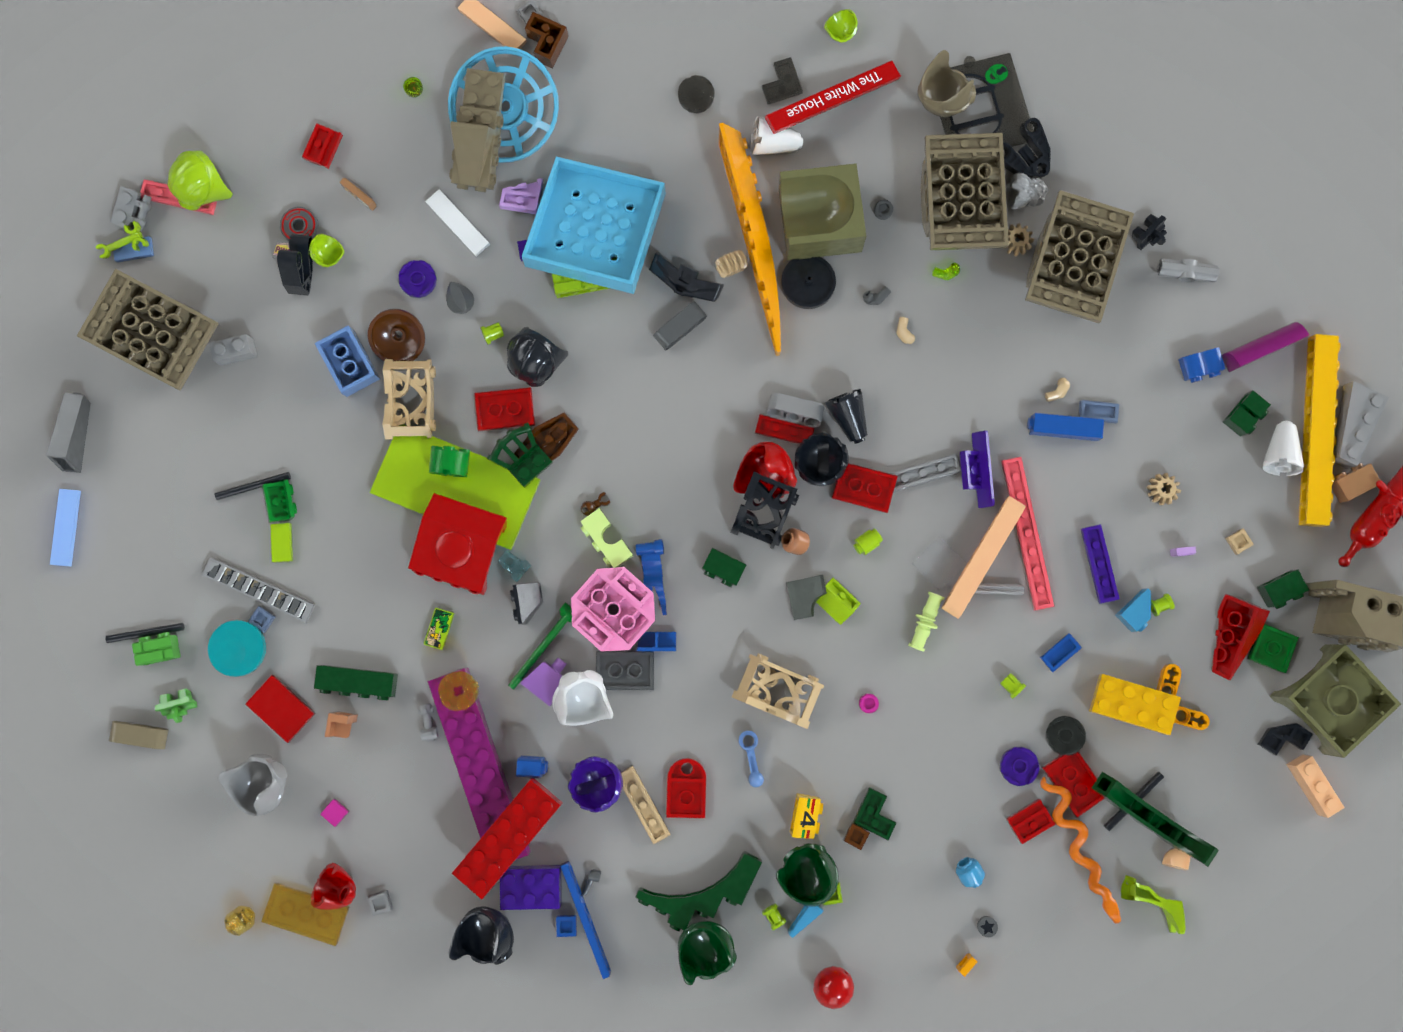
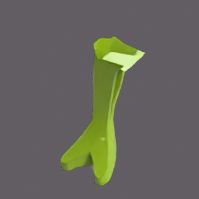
M1125 875L1121 885V899L1147 902L1160 907L1166 916L1169 932L1176 933L1177 931L1178 934H1185L1186 926L1182 901L1164 899L1158 896L1149 886L1140 885L1136 882V878Z

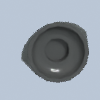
M450 282L446 293L447 306L456 314L467 313L474 305V296L462 284Z

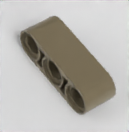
M112 721L109 741L152 749H165L169 729Z

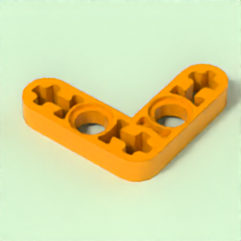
M1175 664L1165 665L1161 670L1156 690L1162 691L1164 686H1169L1171 694L1176 696L1182 673L1180 667ZM1173 668L1175 676L1170 677L1167 671ZM1170 678V681H1174V683H1164V680H1169ZM1178 707L1177 711H1184L1185 718L1183 721H1178L1175 717L1174 723L1197 730H1204L1209 726L1210 720L1206 714L1185 707ZM1190 718H1201L1203 724L1198 725L1197 722L1190 721Z

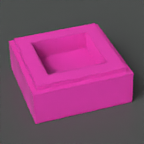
M333 799L320 815L336 827L349 811L336 799Z

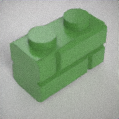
M166 632L157 634L158 638L151 639V636L138 638L139 642L132 643L135 665L145 666L180 658L178 637Z

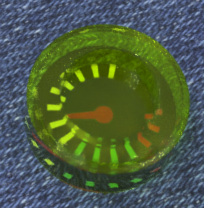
M410 77L405 80L403 88L408 96L418 97L422 94L423 85L418 78Z

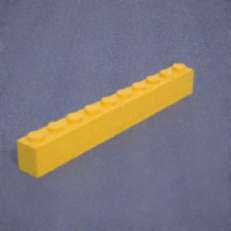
M1315 334L1308 338L1302 446L1304 468L1301 473L1299 525L1330 526L1333 517L1331 503L1333 502L1332 484L1334 482V474L1332 471L1335 463L1333 450L1336 444L1334 429L1337 425L1335 409L1338 406V399L1336 398V390L1339 386L1337 371L1340 367L1338 353L1341 347L1339 336Z

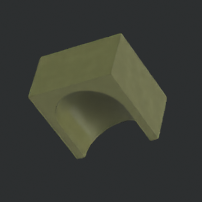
M857 163L780 172L778 191L787 261L862 252L867 236Z

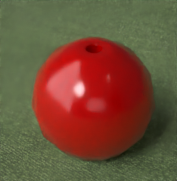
M831 966L822 969L817 974L814 980L813 991L817 1001L822 1006L838 1009L851 1001L854 995V983L851 975L845 969Z

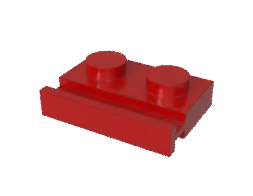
M316 123L302 158L329 169L343 137L342 133Z
M1037 799L1006 818L1021 844L1026 843L1055 825L1041 799Z

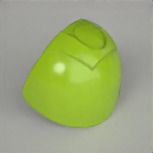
M850 9L838 11L825 22L824 29L833 40L841 43L847 42L857 32V17Z
M318 234L310 243V256L312 260L322 267H330L337 264L344 255L343 246L329 235Z

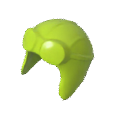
M200 150L182 152L169 169L168 188L178 199L180 206L185 209L198 210L201 205L227 200L233 196V193L223 183L209 157Z

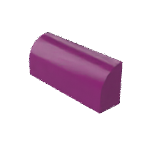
M1293 322L1224 353L1222 358L1228 371L1232 372L1308 337L1309 333L1303 325Z

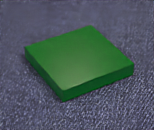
M1264 624L1263 629L1250 649L1247 659L1281 673H1287L1299 637Z

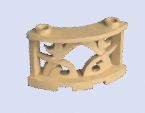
M385 359L382 370L385 394H388V404H385L382 423L385 440L393 439V436H427V438H431L432 431H436L433 378L436 377V368L432 366L431 359H427V361H393V359ZM394 369H407L406 375ZM412 369H424V379H419V372L415 373L412 379ZM403 382H405L403 390L397 391L396 386L401 384L403 387ZM427 385V393L422 388L423 386ZM409 386H412L423 400L409 414L408 409L404 405L396 402V398L403 397L408 392ZM399 409H402L405 413V417H403L402 413L401 415L397 416L396 412ZM412 420L417 425H419V420H425V426H411Z
M758 653L757 657L750 654V661L738 690H734L732 698L808 729L810 724L808 720L824 685L818 683L819 679L808 674L806 678L768 662L769 657ZM760 664L765 668L764 673L757 671L758 676L761 678L757 681L753 677ZM770 667L780 672L770 674ZM790 676L797 678L800 681L794 684ZM783 678L792 697L780 698L774 706H771V695L764 685L773 680ZM751 682H754L755 684L749 689ZM805 684L813 687L808 700L799 698V695L807 693V691L804 692L801 689L802 685ZM759 688L763 689L766 693L764 699L759 698V694L762 693L758 690ZM784 701H793V704L788 703V709L782 707ZM800 703H806L805 708H804V710H803V712H802V715H801V717H800V713H801V705H800Z

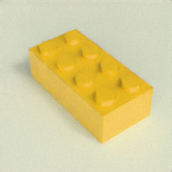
M1099 674L1089 712L1164 735H1171L1181 697L1105 674Z

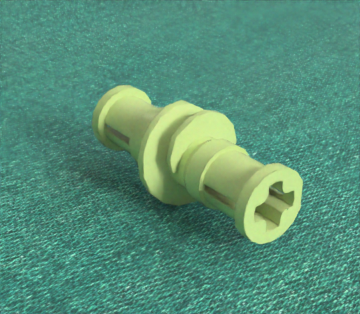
M930 591L928 592L927 603L922 610L923 613L915 615L920 621H916L918 626L915 629L912 642L908 644V646L923 652L925 651L924 645L931 633V628H938L934 621H936L935 617L938 614L941 601L945 599V597Z

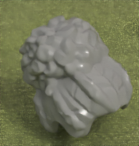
M1024 173L1012 175L1010 183L1006 186V191L1012 193L1009 200V205L1012 209H1022L1025 206H1040L1044 203L1046 194L1049 191L1044 181L1040 178H1029Z

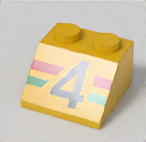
M796 793L790 827L792 837L814 839L815 834L819 833L820 822H817L818 814L822 815L823 803H821L820 797Z

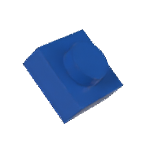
M577 915L556 916L557 937L577 936Z

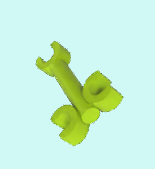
M133 221L134 229L132 231L128 225H124L125 232L130 235L108 245H96V249L104 248L105 253L100 255V258L107 259L111 256L112 251L132 243V248L135 251H140L139 242H142L144 247H148V241L143 238L140 232V224Z

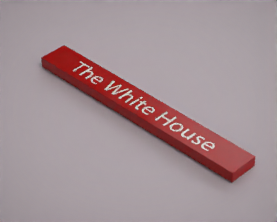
M889 61L767 114L765 120L773 134H776L900 79L901 75L893 61Z

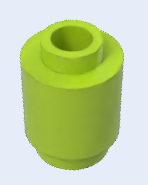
M875 528L869 529L854 540L855 544L853 546L858 554L867 555L880 546L883 539Z

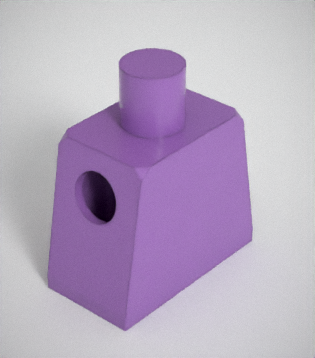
M559 657L552 665L545 661L520 684L548 706H552L554 692L559 686L560 678L563 676L561 671L567 663Z

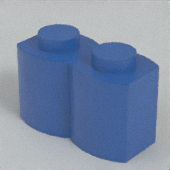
M1219 347L1178 359L1184 381L1190 380L1191 383L1203 380L1202 376L1209 375V378L1221 375L1220 371L1226 369Z
M521 755L517 759L516 776L541 778L548 772L549 762L545 761V757Z

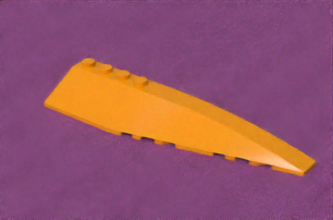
M719 123L720 152L775 354L779 356L781 352L778 290L769 236L760 202H762L760 190L756 191L755 184H757V178L750 169L753 165L751 156L746 154L745 149H748L746 138H742L740 131L725 123Z

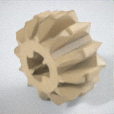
M1020 223L1016 227L1013 224L1009 226V249L1007 254L1014 251V256H1018L1019 252L1024 255L1026 250L1032 248L1031 243L1034 242V238L1030 236L1033 234V231H1026L1028 225L1024 226V228H1021Z
M742 250L730 252L715 262L716 269L722 278L733 276L748 267L747 258Z
M1168 473L1163 475L1156 474L1155 478L1149 480L1152 485L1146 487L1148 490H1151L1147 496H1154L1152 499L1153 503L1159 501L1161 506L1165 503L1170 505L1172 500L1178 499L1176 494L1181 493V490L1176 488V486L1180 485V482L1174 483L1175 476L1169 478ZM1165 486L1166 490L1162 492L1161 488Z

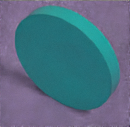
M234 620L220 625L212 633L208 643V656L211 664L220 673L231 677L245 676L254 672L261 665L266 654V642L262 632L255 625L247 621Z

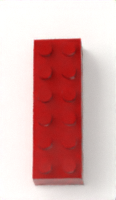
M531 778L451 874L482 900L563 802L535 778Z

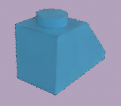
M1148 588L1141 589L1115 615L1131 632L1143 631L1148 626L1147 622L1151 619V591Z

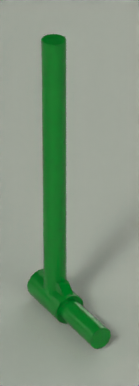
M566 602L559 610L562 617L508 684L513 690L565 624L572 622V608Z

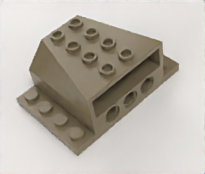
M1003 133L926 135L924 138L925 159L922 163L920 190L922 225L926 237H929L930 250L1007 248L1009 242Z
M1060 190L1053 210L1047 217L1036 244L1027 273L1026 287L1028 291L1025 300L1099 324L1103 318L1134 213Z
M115 269L78 332L77 337L181 391L219 323Z
M1341 580L1306 583L1309 591H1307L1309 593L1308 596L1320 598L1312 633L1337 639L1340 644L1357 645V648L1363 650L1372 649L1388 653L1403 649L1402 596Z

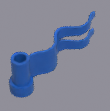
M659 539L650 543L636 544L637 556L641 555L643 583L652 592L653 586L655 587L662 613L667 615L660 555L664 554L663 540Z

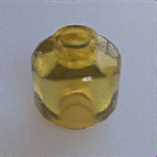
M242 905L233 909L225 917L226 930L236 936L243 935L255 923L254 911L250 907Z

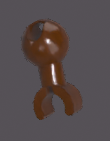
M601 493L598 499L593 502H584L581 505V512L589 516L601 505L608 506L610 501L600 502L606 493Z

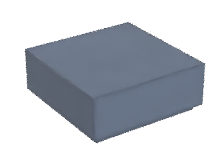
M258 606L248 622L265 633L276 616Z

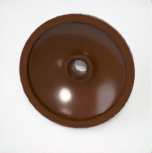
M388 309L377 314L371 321L368 328V342L372 351L383 361L385 359L414 361L424 349L425 332L420 321L411 313L401 309ZM396 331H401L402 336H399Z

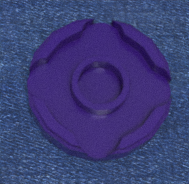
M409 261L399 271V285L410 297H426L436 286V273L431 265L425 261Z
M1013 747L1007 750L1002 755L1000 761V772L1003 778L1016 786H1025L1032 783L1037 778L1040 770L1037 756L1031 750L1024 747Z

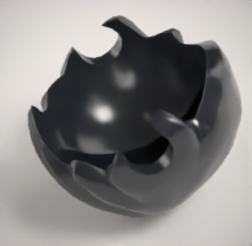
M824 432L813 434L807 439H803L800 446L796 449L794 466L799 472V476L807 483L814 486L831 485L843 476L848 466V450L838 437H833Z

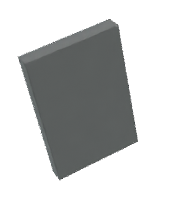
M596 651V672L602 676L605 689L654 690V651Z

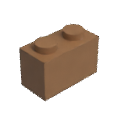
M1359 463L1358 466L1351 468V472L1346 474L1344 471L1334 476L1335 480L1332 484V490L1340 503L1350 501L1377 487L1376 482L1380 479L1371 463L1366 465Z

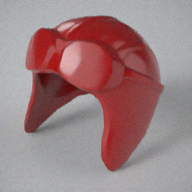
M760 442L751 446L740 463L733 488L736 493L745 494L753 472L794 488L797 478L794 466L787 452L780 445L773 442ZM759 480L769 491L773 487V485ZM777 488L772 496L773 498H775V496L778 493H783L780 497L783 498L784 495L789 494V492Z

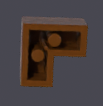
M532 12L525 26L527 38L538 42L533 52L535 58L543 65L553 69L569 37L567 27Z

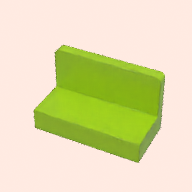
M832 578L825 585L827 594L821 596L816 603L841 625L855 612L861 603L837 580Z

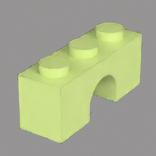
M599 508L580 521L583 525L581 530L586 537L589 535L592 537L594 542L591 544L597 552H603L605 555L603 560L609 568L611 566L613 568L619 567L633 557V554L622 539L615 544L605 543L603 533L611 524Z

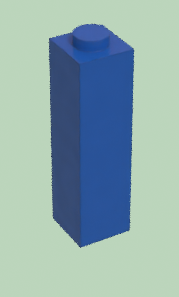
M1034 413L1031 418H1028L1027 429H1030L1029 435L1099 441L1103 439L1104 419Z

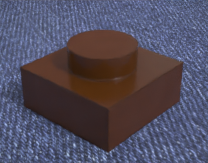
M851 823L843 841L862 850L870 832Z

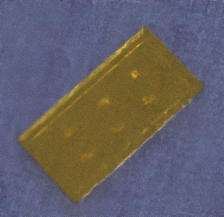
M274 883L261 922L336 946L350 907L346 906L333 910L317 909L311 905L310 893Z

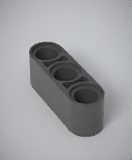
M694 301L658 329L653 337L666 351L707 318V315Z

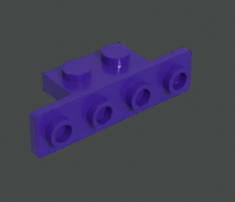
M984 430L972 433L973 451L960 452L963 490H977L978 508L995 506L988 431Z

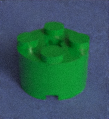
M431 446L429 473L442 476L467 477L470 450H457L452 446Z

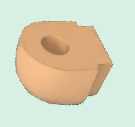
M1173 848L1165 853L1162 865L1186 871L1189 870L1191 856Z

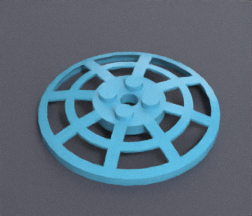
M507 46L485 49L468 59L458 70L452 81L448 97L450 122H457L456 97L459 87L465 89L463 78L466 75L467 68L471 69L479 61L485 59L489 67L488 71L515 73L516 76L513 84H504L502 103L508 101L510 108L505 112L501 110L504 119L501 129L510 130L512 140H501L500 146H514L516 156L499 157V163L519 161L538 151L552 134L559 111L557 88L546 67L528 52ZM511 54L522 57L519 68L511 66L496 67L493 56ZM529 61L543 72L550 85L542 89L539 88L536 81L526 73ZM523 78L531 84L535 92L525 96L519 89ZM552 93L554 111L551 124L549 125L541 121L544 111L543 97ZM538 100V113L535 118L527 114L528 103ZM523 121L532 124L529 131L519 137L517 127ZM537 128L546 131L543 139L535 147L523 153L522 142L530 138Z

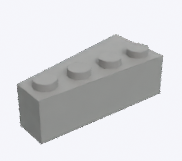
M1356 381L1343 385L1342 392L1344 393L1339 406L1341 409L1339 419H1337L1336 444L1333 450L1335 463L1346 469L1358 466L1389 397Z

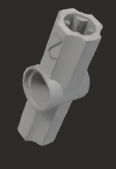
M1161 258L1157 266L1158 276L1178 278L1182 282L1203 281L1215 283L1219 276L1218 265L1202 264L1194 259H1182L1179 261Z

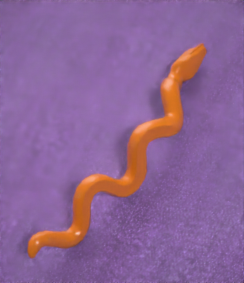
M1042 777L1040 782L1041 788L1047 792L1059 794L1062 797L1053 810L1052 818L1055 824L1062 828L1078 830L1077 837L1069 847L1071 859L1090 871L1088 879L1089 889L1095 894L1102 896L1103 909L1115 924L1120 923V911L1116 900L1112 897L1110 889L1099 884L1102 874L1100 865L1079 852V849L1088 838L1089 830L1087 826L1080 820L1063 818V813L1072 800L1071 793L1062 786L1048 784L1046 778Z

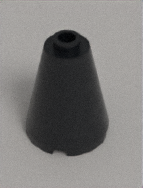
M861 389L852 390L853 393L851 394L846 392L825 402L826 407L850 442L854 441V444L865 441V436L868 435Z

